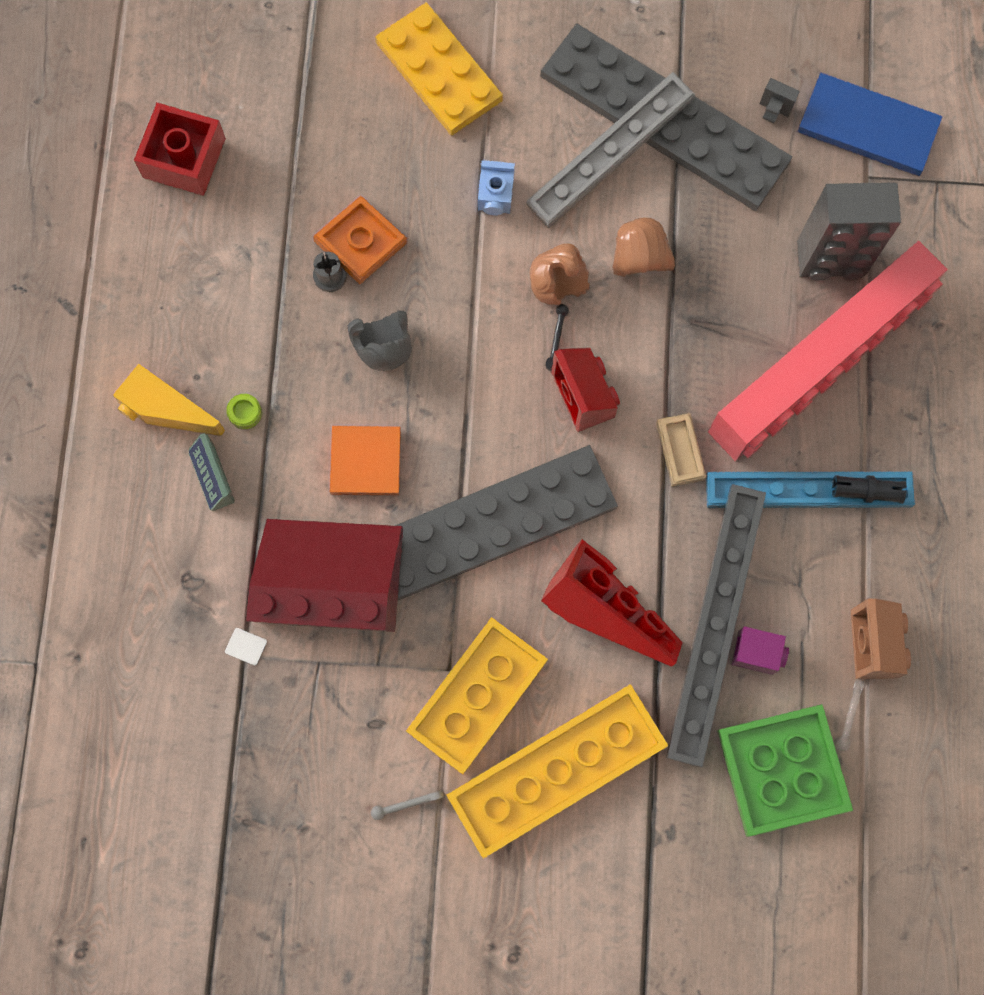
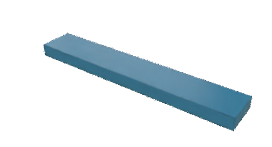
M913 472L706 473L707 508H725L732 484L766 492L763 508H912L915 505ZM867 475L875 476L877 480L905 481L907 488L902 489L907 491L905 502L902 504L874 500L872 503H864L863 499L835 498L832 496V491L836 490V488H832L834 476L865 478Z

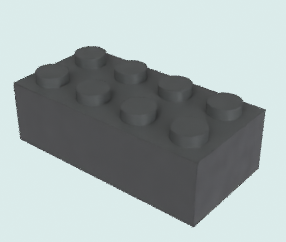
M898 182L826 184L797 239L800 277H810L811 280L821 281L830 277L857 280L866 276L901 224Z

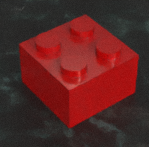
M156 102L134 162L144 179L204 196L226 137L219 120Z

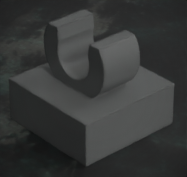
M770 78L759 103L767 107L763 119L775 123L779 113L789 117L800 91Z

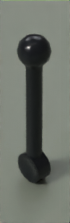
M560 304L556 308L558 318L551 355L545 363L548 371H552L554 351H557L559 348L564 317L569 313V308L565 304Z

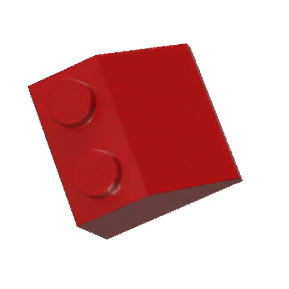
M570 348L554 351L551 374L577 432L615 418L620 401L613 386L608 387L603 377L606 375V369L599 356L594 357L591 348Z

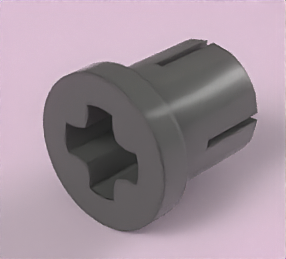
M322 252L315 257L313 262L314 282L322 291H337L346 282V271L341 267L340 260L336 254L325 252L326 258H324ZM326 268H332V272L330 273L331 280L329 278V274L325 273Z

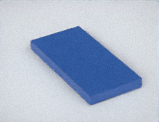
M820 72L797 132L920 176L943 116Z

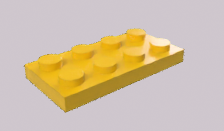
M427 2L375 36L376 44L451 136L503 101V94Z
M491 617L407 728L406 732L460 774L464 775L547 663L548 659Z

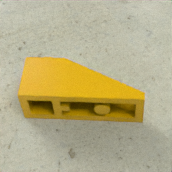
M139 363L113 394L120 404L117 409L133 422L138 417L149 425L222 436L225 432L217 419Z

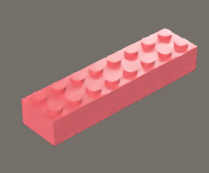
M917 241L717 414L708 433L735 462L743 455L750 458L763 446L762 443L769 437V434L774 437L779 433L794 414L798 416L812 403V399L819 392L821 394L826 392L837 381L836 378L843 372H849L868 350L870 352L873 351L884 341L885 336L891 330L896 331L903 325L915 309L920 310L933 298L932 295L943 285L940 279L948 269L920 241Z

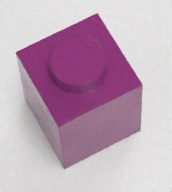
M744 626L738 631L731 665L770 675L779 672L780 667L785 668L789 655V647L784 646L786 636Z

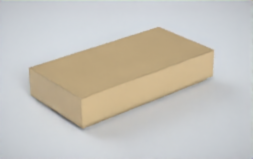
M687 413L658 419L656 425L671 486L674 487L705 480L706 473L691 414Z

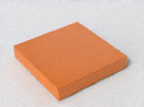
M359 196L313 236L314 242L324 252H332L338 256L341 267L359 284L363 283L407 244V237L362 196Z
M332 426L330 494L399 496L401 428L397 426Z

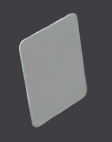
M235 628L225 653L252 665H257L267 641L247 631Z

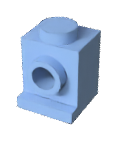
M482 160L478 211H484L486 214L494 216L503 213L510 214L515 163Z

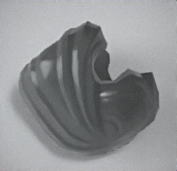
M397 310V312L371 323H363V320L357 318L347 325L353 347L360 359L371 369L378 371L396 369L404 364L412 353L411 338L408 334V317L405 311Z

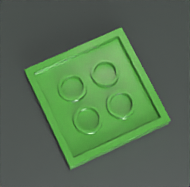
M823 704L717 730L746 837L853 811Z

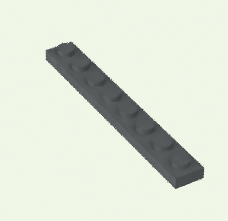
M735 484L730 486L666 755L668 759L703 767L766 492Z

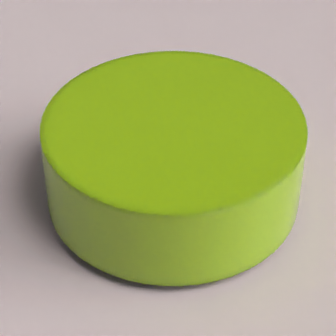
M238 394L227 405V416L230 422L239 429L253 428L261 420L262 408L258 400L250 394Z

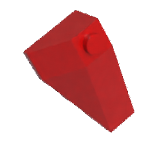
M582 539L549 582L541 602L568 623L666 665L674 666L683 642L655 611L645 610L636 598L638 592L632 585L626 588L613 574L617 568L610 560Z

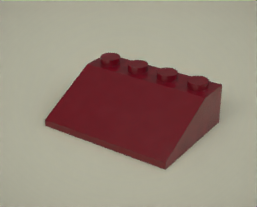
M267 519L249 584L246 621L264 624L395 632L403 526Z

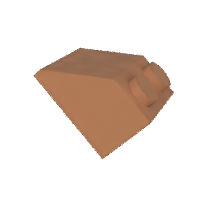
M873 598L866 599L852 608L851 623L856 679H894L907 675V669L911 667V653L909 648H905L904 634H907L908 618L906 613H902V604Z

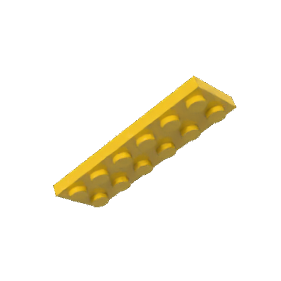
M629 684L448 793L446 796L481 857L484 859L663 750L668 744L634 688Z

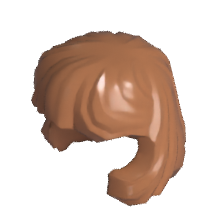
M642 217L621 225L616 237V249L612 265L614 275L625 277L626 275L640 272L674 270L675 261L666 238L667 235L658 221Z
M565 243L538 255L532 262L530 267L531 288L535 297L542 303L560 305L565 296L574 295L579 297L581 294H586L587 290L590 289V284L588 283L589 271L582 260L578 248L573 244Z

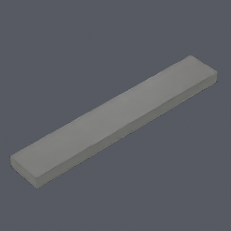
M672 72L526 201L527 206L549 228L695 99V94Z

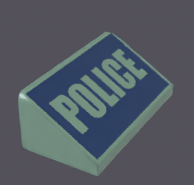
M200 434L189 448V456L208 507L211 511H215L233 504L235 499L212 440L208 434Z

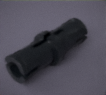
M835 475L832 483V488H836V490L832 491L833 497L863 499L864 503H872L874 500L903 504L907 494L906 490H902L907 488L905 481L877 480L875 476L867 475L865 478Z

